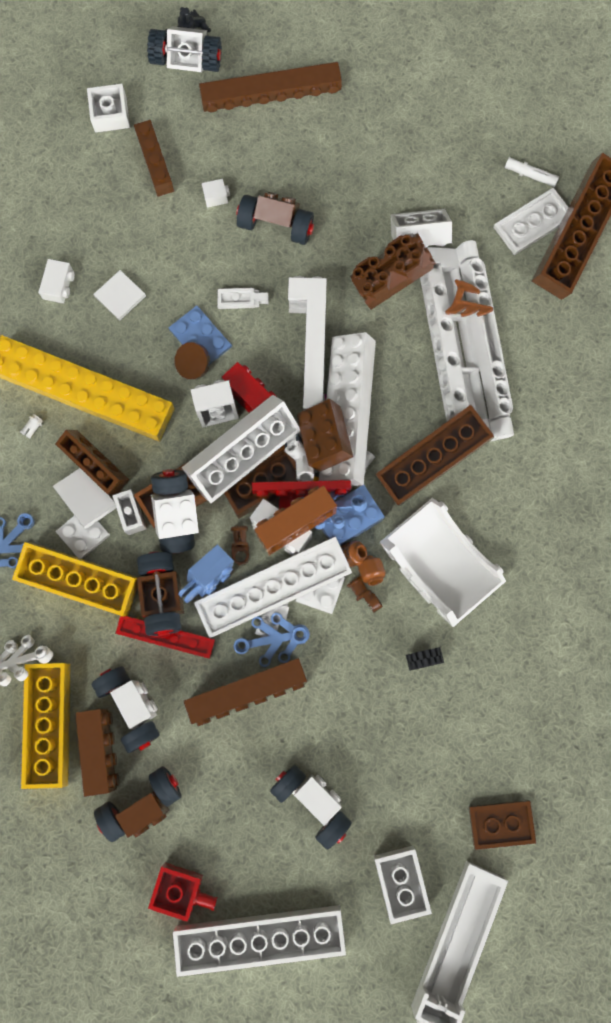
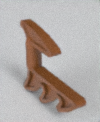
M455 279L457 291L451 307L445 311L447 315L462 312L461 317H466L477 312V317L493 311L491 306L463 301L464 291L480 294V290L467 282Z

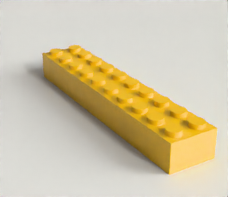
M3 335L0 337L1 379L156 441H161L175 410L172 402Z

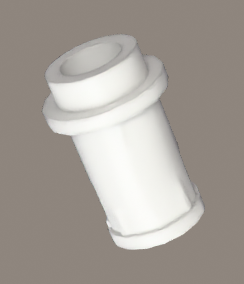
M35 414L29 417V421L20 431L23 435L26 434V437L29 439L37 428L42 426L41 423L43 422Z

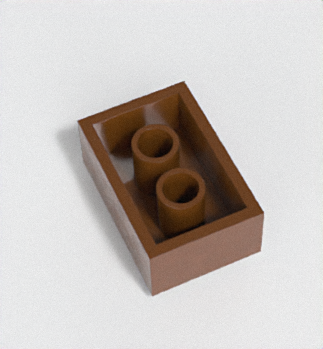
M327 399L297 414L306 457L310 467L321 472L353 458L340 405L331 399Z

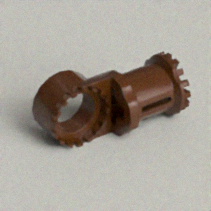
M236 526L231 527V532H233V543L231 544L232 559L239 566L246 565L250 559L249 543L246 541L247 526H240V528L239 526L237 528ZM238 552L246 554L244 561L239 562L236 560Z
M361 576L354 579L355 582L352 581L347 585L356 595V601L358 602L364 598L367 604H369L368 606H371L370 609H372L373 613L383 607L377 596L366 588Z

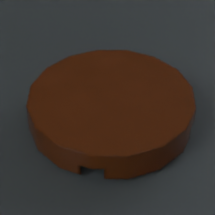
M187 342L179 347L174 358L177 372L186 379H199L203 377L209 369L210 356L207 349L195 342Z

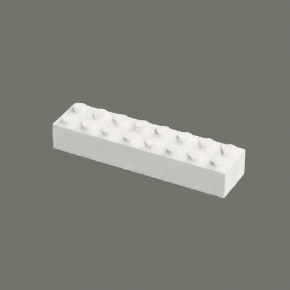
M366 332L332 337L327 399H331L341 406L353 458L319 473V481L351 480V486L364 485L376 343Z
M340 905L179 925L173 930L177 977L346 955Z

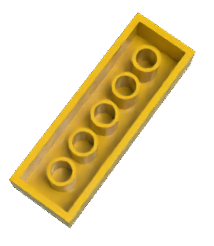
M24 542L12 580L120 616L129 615L138 587V577L30 542Z
M25 664L24 669L28 671V677L24 680L21 789L63 788L68 786L71 664Z

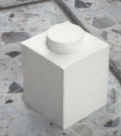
M223 179L202 183L207 208L228 203L227 197L230 196L228 185L224 186Z

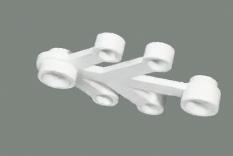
M30 635L24 636L19 649L18 644L14 640H9L4 646L5 651L0 655V685L7 686L11 682V677L6 672L2 673L4 669L8 668L14 673V677L17 680L24 681L28 677V671L17 665L33 660H38L41 664H45L52 659L53 652L47 646H39L35 652L23 655L28 648L34 645L35 640ZM11 653H14L7 661H5Z

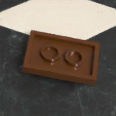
M529 800L469 806L475 850L536 844L531 802Z

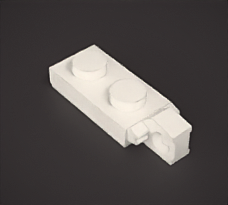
M254 288L218 289V309L259 307V304H269L268 293H259V290H254Z

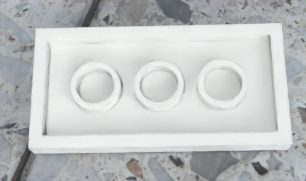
M551 188L497 222L493 228L513 255H516L556 230L569 207L556 190Z

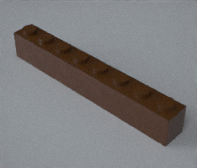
M338 62L199 83L204 112L213 113L219 109L231 110L238 106L249 107L252 104H267L270 101L276 100L282 102L289 98L301 99L304 96H319L321 93L327 92L333 94L341 90L342 79Z

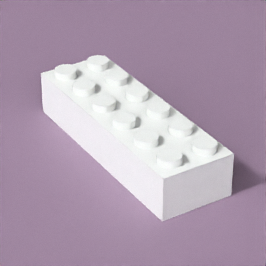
M272 395L185 464L182 469L200 494L208 502L212 503L299 433L300 428L284 401Z

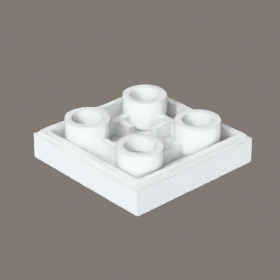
M121 270L93 294L119 321L146 297L145 293Z

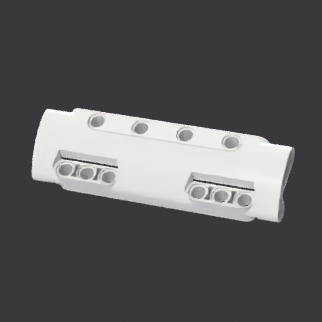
M465 241L456 249L428 247L436 265L433 266L434 269L420 277L446 420L449 421L469 405H472L493 433L494 439L491 441L511 437L514 435L510 418L513 404L494 309L492 312L477 317V312L466 317H461L462 312L449 315L445 313L451 307L456 295L457 285L455 284V279L461 280L459 269L461 270L462 280L480 290V294L465 292L466 301L493 307L485 264L479 259L476 241ZM456 321H458L466 367H464ZM479 372L481 373V378H482V383H483V388H484V394H485V399H486V404H487L489 419H488V416H487V411H486V406H485V401H484L483 390H482V385H481V380H480Z

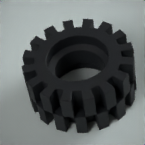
M441 647L406 655L409 671L444 663Z

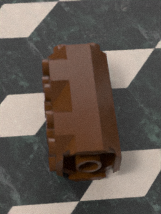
M418 233L415 235H400L387 245L383 254L378 257H368L357 264L350 278L361 297L365 299L367 306L372 310L434 269L433 266L436 263Z

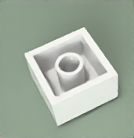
M123 84L87 88L90 120L95 133L130 128L127 98Z

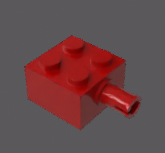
M165 862L160 868L148 909L188 922L194 906L199 905L214 911L218 897L200 892L199 888L203 874Z

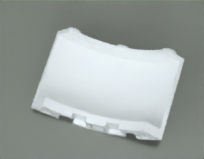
M431 498L381 540L380 543L389 557L399 564L401 573L428 604L432 603L437 608V613L454 627L504 584L506 580L502 575L504 573L502 568L498 564L494 565L476 549L472 539L461 532L448 514V507L442 501L438 502Z

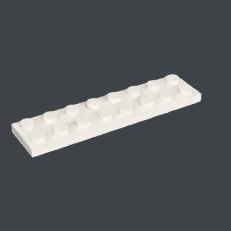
M334 537L194 602L209 638H212L352 573V570L337 538Z

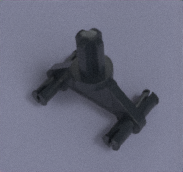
M187 7L180 8L177 27L190 29L198 27L202 30H207V34L211 32V28L206 24L205 18L200 16L195 9L190 12Z

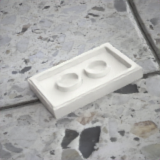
M80 468L53 485L56 492L84 529H87L116 509V505L110 496Z

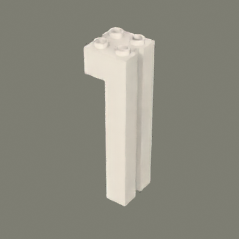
M302 276L289 277V313H306L303 411L323 402L327 278L319 276L304 278Z
M466 861L411 1005L417 1023L462 1022L465 1014L462 1004L508 880L504 877Z

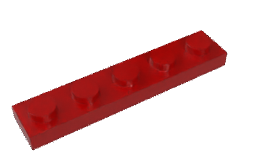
M351 480L252 483V492L257 494L258 497H266L268 493H276V496H288V493L305 496L314 487L318 486L320 488L324 486L328 492L344 495L347 494V491L351 490Z
M120 616L115 632L118 635L208 659L211 658L215 639L181 630L167 637L149 636L145 633L143 620L128 616Z

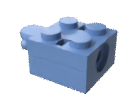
M217 544L188 570L186 581L188 584L178 595L182 598L188 594L184 598L186 603H189L198 594L202 598L206 594L208 596L217 589V584L220 582L224 583L230 578L234 561Z

